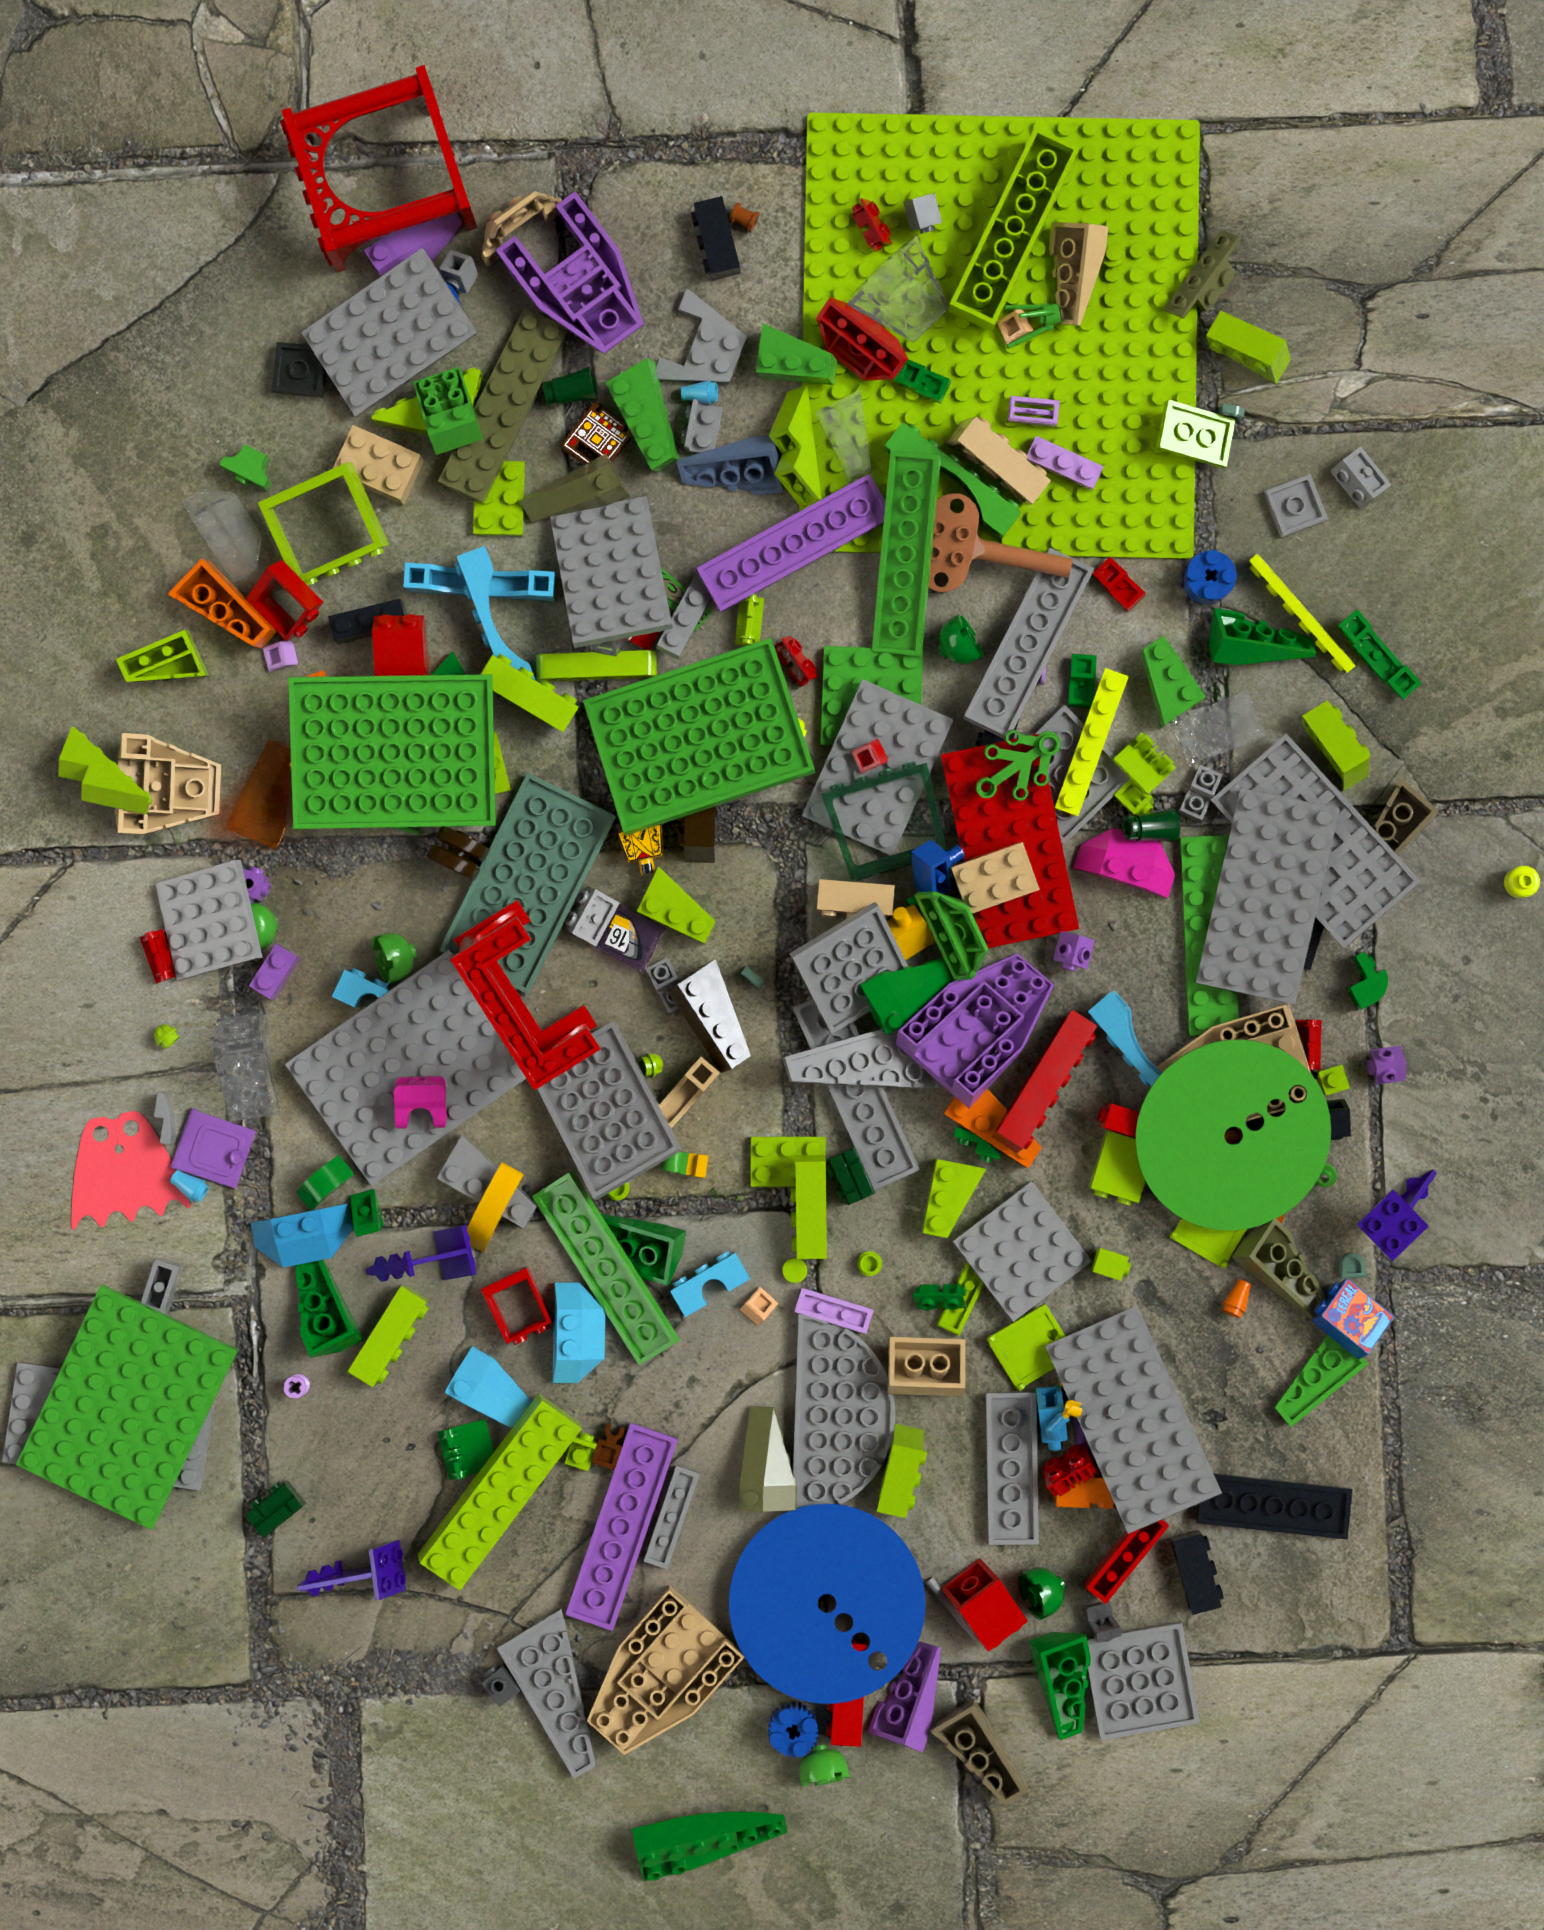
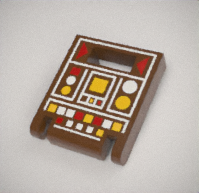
M597 401L593 403L561 444L562 450L583 465L591 462V460L577 451L580 443L599 457L607 454L612 463L633 437L630 429L627 433L624 432L628 427L627 423L606 407H603L598 413L597 410L601 404Z

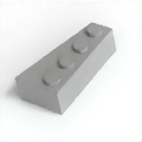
M463 1134L437 1179L480 1203L499 1167ZM518 1186L502 1216L525 1228L538 1205Z

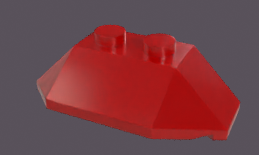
M830 297L816 317L825 350L863 381L895 379L908 361V357L898 339L859 307Z

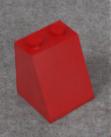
M424 615L374 616L372 638L375 676L429 675L430 661Z
M981 1558L940 1588L977 1640L988 1652L998 1647L1002 1641L1020 1630L1028 1622L1000 1579Z

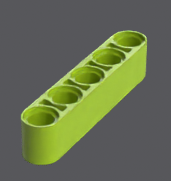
M653 650L538 654L535 655L536 681H542L543 679L551 682L651 678L657 676V652Z

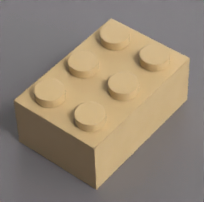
M352 425L333 468L352 462L365 489L404 505L424 460L421 454Z
M1022 841L951 866L962 901L969 906L971 913L1040 890Z
M819 879L816 912L821 913L823 918H836L837 914L846 915L847 919L876 902L885 920H887V918L892 917L895 885Z
M890 1337L888 1345V1394L963 1397L965 1391V1339Z

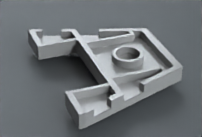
M686 289L678 311L702 321L685 365L682 366L660 357L656 366L659 382L664 380L698 383L710 380L717 384H730L747 336L693 292Z

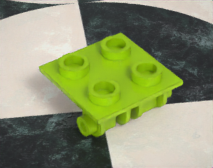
M1141 732L1113 761L1148 795L1174 771L1176 766L1173 764L1174 761L1166 754L1161 757L1160 755L1164 750L1158 754L1155 750L1159 745L1157 744L1152 748L1155 742L1148 734L1144 735Z

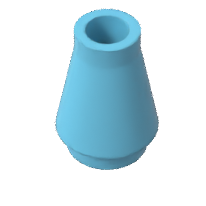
M708 380L689 386H682V401L693 402V399H696L699 403L711 405L712 402H717V383Z
M179 1170L170 1179V1183L175 1185L191 1202H201L209 1190L205 1180L185 1174Z

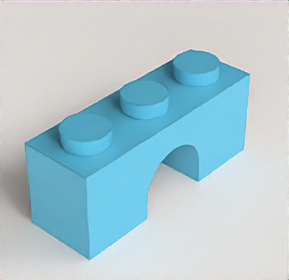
M352 968L351 971L344 969L332 997L357 1008L361 999L368 994H374L378 998L390 991L387 989L389 984L375 978L374 982L365 979L366 973L358 969Z
M726 1251L716 1257L717 1263L709 1267L706 1263L694 1270L696 1275L687 1280L686 1276L672 1283L675 1288L671 1289L670 1292L685 1317L707 1305V1301L702 1293V1287L708 1280H720L726 1286L728 1292L750 1280L751 1277L736 1252L730 1254L729 1251Z

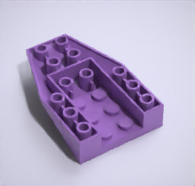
M1016 953L978 970L972 980H956L949 983L898 1031L896 1045L970 1109L1023 1051L1053 990L1054 984Z

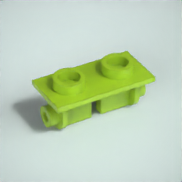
M752 595L739 603L735 645L748 646L760 642L764 598Z

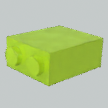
M1105 1131L1088 1188L1094 1189L1093 1194L1103 1198H1108L1109 1194L1117 1196V1202L1129 1206L1132 1205V1202L1139 1203L1146 1180L1137 1158L1136 1139Z

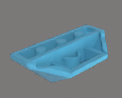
M349 1203L251 1223L255 1248L282 1268L333 1258L354 1228Z

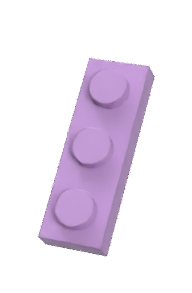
M1035 436L1027 454V461L1090 490H1093L1104 467L1038 436Z
M801 1288L794 1312L866 1334L873 1309Z

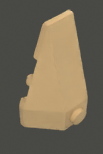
M1052 222L1049 252L1050 256H1053L1055 269L1052 270V276L1057 282L1058 291L1055 294V299L1060 310L1061 321L1059 324L1081 326L1106 252L1107 226Z

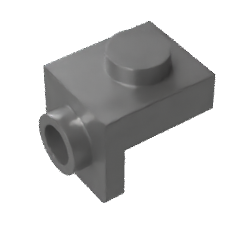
M1109 1601L1106 1604L1099 1602L1086 1606L1088 1628L1097 1642H1108L1113 1640V1638L1122 1636L1121 1628L1112 1615L1111 1603Z

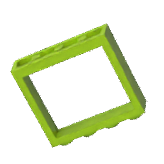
M352 462L344 463L258 502L284 562L308 586L318 582L317 577L325 574L327 578L339 573L338 567L347 564L348 568L361 563V557L369 554L370 558L383 553L382 548L389 545ZM344 477L373 543L303 574L273 508Z

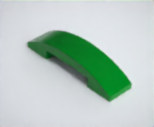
M1355 609L1338 625L1347 641L1362 660L1399 698L1404 700L1422 684L1407 665H1402L1372 630L1373 626L1358 609Z

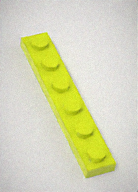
M1256 554L1249 560L1252 563V566L1249 567L1258 578L1263 576L1269 583L1266 585V588L1274 597L1280 595L1285 601L1282 606L1291 616L1296 614L1302 620L1298 623L1307 634L1312 632L1318 640L1315 641V644L1323 653L1326 651L1330 652L1334 657L1331 662L1340 672L1345 670L1348 673L1356 666L1261 556Z
M1107 668L1104 669L1054 807L1056 810L1075 817L1079 816L1129 676Z

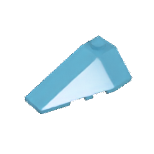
M474 1346L471 1347L444 1392L510 1428H513L532 1402L493 1357Z

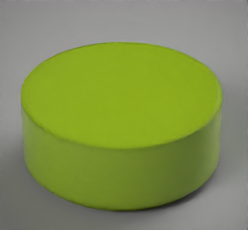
M797 1258L788 1259L782 1269L785 1279L791 1283L803 1281L807 1275V1265L805 1262Z

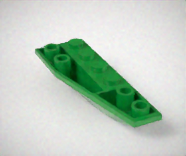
M736 1811L689 1815L632 1828L643 1882L648 1880L656 1881L661 1877L673 1874L681 1875L686 1871L696 1869L788 1833L783 1814Z

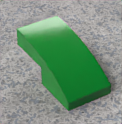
M909 359L894 379L896 383L939 404L942 403L951 384L949 378L929 371L926 366Z
M1071 655L1067 707L1090 709L1094 698L1097 655Z

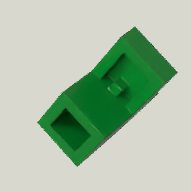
M1365 951L1351 957L1363 979L1345 988L1357 1010H1362L1379 1001L1388 987L1386 969L1375 972L1376 963L1370 954L1366 955Z
M338 1155L304 1181L296 1193L312 1211L330 1194L343 1186L354 1173Z

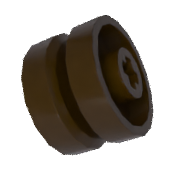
M445 826L440 827L436 838L448 845V847L445 849L438 845H431L426 857L475 881L480 868L468 859L472 857L478 861H485L491 849L478 843L475 838L461 831H454Z

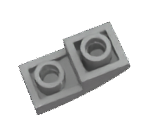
M1199 765L1178 814L1201 823L1209 803L1216 792L1222 774Z
M667 957L646 968V971L671 1016L679 1012L680 1009L667 989L680 980Z

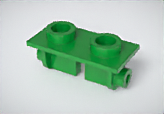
M920 1284V1287L915 1288V1294H913L917 1309L929 1311L933 1309L956 1310L958 1308H967L963 1297L966 1296V1286H961V1284H943L942 1292H939L938 1284Z

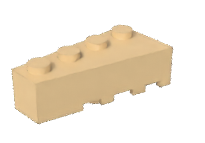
M972 417L963 420L945 444L951 448L955 445L963 450L962 457L969 462L972 461L975 464L980 463L982 465L981 469L984 474L994 480H997V478L1002 480L999 483L1000 486L1025 505L1033 504L1051 481L1046 477L1047 472L1040 466H1033L1027 461L1028 456L1023 451L1013 449L1009 445L1010 441L1004 435L993 432L990 429V423L984 418Z

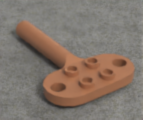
M950 493L937 500L929 588L938 592H950L957 589L965 581L970 564L975 559L1069 578L1073 562L1072 558L980 539L977 534L979 512L976 504L969 497L960 493ZM953 499H961L963 501L964 509L962 512L954 513L950 509V503ZM939 572H943L948 576V583L943 587L936 585L934 581L935 575Z

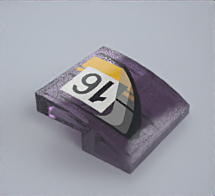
M619 904L596 948L643 973L666 929Z

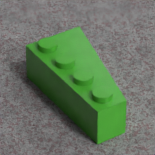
M646 358L607 381L606 385L651 470L661 472L676 463L679 455L673 431L670 428L669 415L664 404L663 391L656 372V363Z

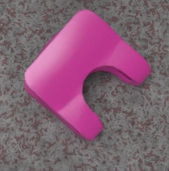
M442 1076L399 1077L396 1080L394 1108L397 1129H407L409 1114L416 1108H425L432 1114L435 1128H445L447 1120L445 1078Z

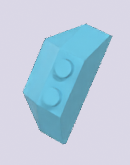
M554 1282L552 1383H578L605 1358V1311L600 1303L579 1282Z

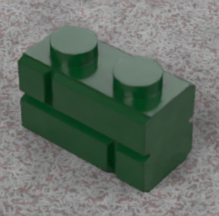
M855 1147L828 1159L829 1165H826V1169L831 1180L836 1178L840 1186L835 1190L841 1203L846 1201L848 1205H851L875 1194Z
M288 1480L284 1484L278 1481L267 1490L270 1493L269 1496L264 1500L258 1497L248 1505L250 1511L245 1516L263 1538L306 1505L304 1499Z

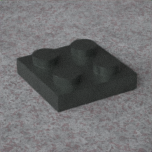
M277 342L272 392L322 398L325 369L310 345Z

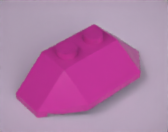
M1111 828L1081 844L1073 869L1164 898H1168L1175 877V873L1160 842L1128 841L1123 835V831L1116 828Z

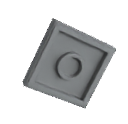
M1311 474L1263 492L1280 538L1328 520Z

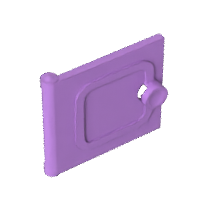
M191 1108L170 1167L174 1170H181L236 1189L256 1130L199 1112L196 1108Z

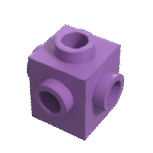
M252 866L249 867V870L243 869L246 885L249 879L253 881V886L249 889L247 888L250 903H254L255 899L263 901V898L267 897L270 890V878L263 875L264 870Z
M1061 931L1053 960L1063 963L1062 968L1076 972L1077 967L1087 969L1095 940Z
M1401 1046L1371 1050L1370 1060H1367V1071L1369 1075H1373L1376 1085L1406 1081L1407 1062Z

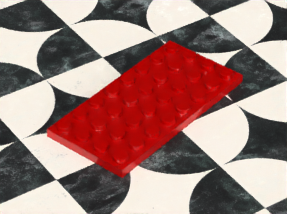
M1017 738L1011 739L1009 741L1014 742ZM1006 741L992 743L1001 749L1025 753L1034 747L1020 743L1013 746ZM987 745L941 754L960 848L964 852L965 858L963 862L1022 841L1040 889L974 913L977 926L987 947L992 948L1054 935L1061 931L1068 932L1080 929L1050 784L1048 781L1046 785L1038 786L1033 781V774L1039 768L1040 756L1032 761L1027 784L1028 796L1020 801L1012 795V789L1017 785L1019 771L997 785V791L991 798H983L977 793L976 783L980 778H990L1013 762L998 758L995 760L988 759L984 754V749ZM990 748L988 755L994 756L997 752L996 748ZM1044 774L1037 776V782L1045 780ZM987 782L981 785L983 791H987L990 788V784ZM1019 788L1016 791V796L1021 797L1024 795L1023 788Z

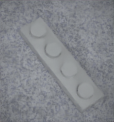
M696 572L671 618L673 629L665 630L656 646V649L676 659H679L712 598L698 572Z
M676 1465L644 1562L668 1569L700 1472Z

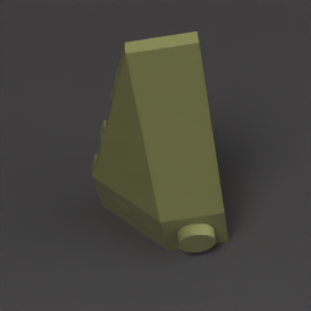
M604 454L519 501L531 522L550 519L552 516L607 506L628 498L630 494L607 454Z

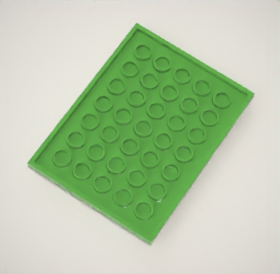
M771 638L583 700L625 836L816 773Z
M492 674L288 677L293 829L496 826Z
M100 1285L16 1465L153 1530L239 1349L106 1285Z

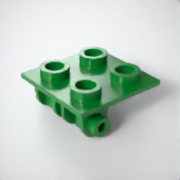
M486 1419L437 1431L449 1480H459L465 1478V1476L479 1473L494 1453Z

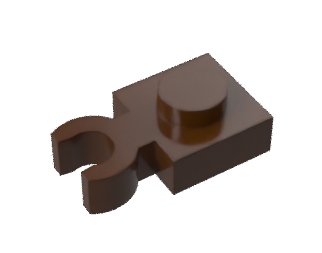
M609 1422L605 1428L607 1439L599 1438L591 1463L615 1470L623 1445L616 1442L623 1436L624 1427L621 1426L619 1433L615 1435L610 1432L612 1423Z

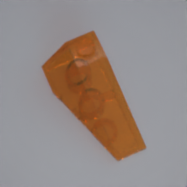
M271 740L267 741L234 806L225 829L272 849H277L286 828L288 782L291 768L290 748Z

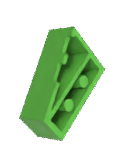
M762 323L756 373L762 379L834 385L837 360L831 353Z
M1164 635L1141 651L1140 657L1151 688L1160 726L1163 728L1201 702L1206 696Z

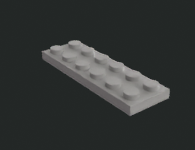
M985 1392L988 1545L1039 1544L1036 1392Z

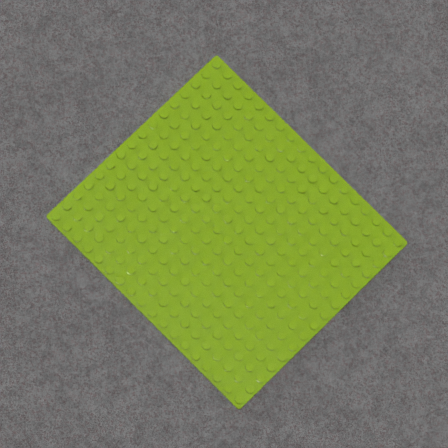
M815 112L808 114L803 341L826 351L816 317L827 300L832 297L859 307L893 334L900 342L909 360L924 365L929 371L951 380V384L941 404L896 383L894 379L863 381L838 360L834 385L802 383V386H808L821 500L870 473L886 501L890 455L884 452V445L902 422L907 426L910 423L920 430V436L926 440L930 438L941 447L940 451L946 455L950 453L960 461L959 465L965 470L968 468L972 469L980 476L979 480L985 485L988 483L999 490L1000 493L998 495L1005 500L1008 498L1013 500L1020 507L1018 509L1021 511L1020 517L1002 540L982 526L979 516L977 534L980 539L1047 553L1049 548H1052L1069 557L1191 559L1193 557L1195 461L1157 450L1156 445L1165 401L1173 400L1196 407L1197 304L1193 305L1184 319L1166 312L1164 308L1198 262L1199 121L1179 119ZM1036 126L1080 147V150L1006 305L1056 304L1057 282L1052 276V270L1055 269L1053 256H1050L1049 252L1052 222L1089 223L1107 226V243L1115 242L1120 244L1124 248L1125 258L1118 267L1110 268L1103 263L1101 264L1081 326L1054 324V330L1045 331L1019 345L1007 348V343L997 324L993 332H990L948 312V308ZM935 193L942 223L935 224V230L920 234L919 229L910 231L903 202ZM862 198L873 201L880 211L878 216L881 222L885 223L891 232L890 239L893 244L882 243L883 248L877 252L869 248L862 234L869 229V226L867 225L860 229L852 216V207L858 203L862 206L863 204L860 200ZM1004 309L999 320L1014 310ZM1023 310V311L1026 313V312L1037 311V310ZM1037 317L1028 318L1033 331L1044 326V324H1039ZM1010 396L1060 400L1057 427L1007 422ZM1019 403L1014 405V407L1054 410V407ZM1014 413L1015 416L1053 419L1052 416ZM972 417H982L990 423V429L993 432L1004 435L1010 441L1009 445L1013 449H1019L1026 455L1035 436H1038L1104 467L1093 490L1044 469L1047 472L1046 477L1051 481L1033 504L1025 505L1000 486L999 483L1002 480L999 478L994 480L982 472V465L980 463L969 462L962 457L963 450L956 445L951 448L945 443L963 420ZM942 472L939 473L937 500L950 493H960L971 499L966 490L954 479ZM953 499L950 503V509L954 513L962 512L964 509L963 501L961 499ZM814 503L802 507L799 505V512L813 505ZM883 524L833 552L881 553Z

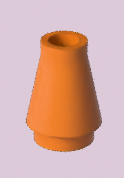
M1237 1279L1235 1286L1222 1303L1224 1305L1222 1311L1230 1316L1241 1318L1242 1314L1246 1313L1249 1291L1252 1285L1244 1280Z

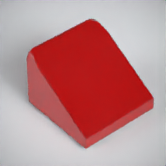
M875 739L851 751L861 774L888 762V757L879 739Z

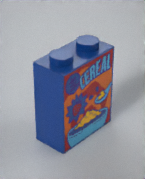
M1348 1278L1340 1283L1336 1281L1327 1292L1329 1294L1327 1300L1321 1301L1315 1308L1314 1312L1316 1315L1312 1322L1353 1356L1361 1359L1369 1355L1394 1316Z

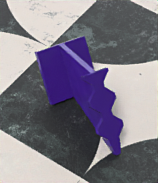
M1434 1169L1425 1173L1420 1178H1409L1406 1181V1192L1403 1195H1398L1392 1189L1356 1224L1391 1261H1394L1429 1227L1413 1210V1207L1419 1199H1425L1428 1196V1185L1437 1174Z
M463 1225L433 1231L438 1254L411 1259L410 1251H406L402 1259L395 1253L389 1256L388 1261L383 1256L376 1257L374 1265L366 1269V1274L376 1276L381 1282L388 1281L390 1274L394 1279H400L403 1277L404 1271L409 1277L415 1276L414 1265L439 1260L443 1280L476 1275L475 1260L471 1251L467 1227Z
M394 1540L369 1549L370 1567L342 1570V1562L339 1560L335 1562L333 1569L330 1565L322 1566L319 1574L316 1570H310L307 1572L305 1580L297 1585V1591H307L310 1596H317L321 1587L325 1591H331L335 1584L344 1586L346 1582L372 1578L375 1600H381L406 1590V1576L403 1570V1551L400 1546V1540Z

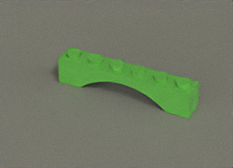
M902 422L884 445V452L890 455V451L941 455L940 472L954 479L966 490L976 504L982 526L1002 540L1020 517L1021 511L1018 510L1020 508L1018 504L1009 498L1005 500L998 495L1000 493L999 490L989 483L985 485L979 480L980 476L972 469L968 468L965 470L959 465L960 461L952 454L946 455L940 451L941 447L930 438L926 440L920 436V430L909 423L907 426Z

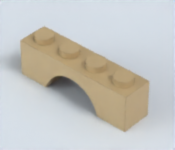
M702 1056L659 1104L671 1129L720 1074Z

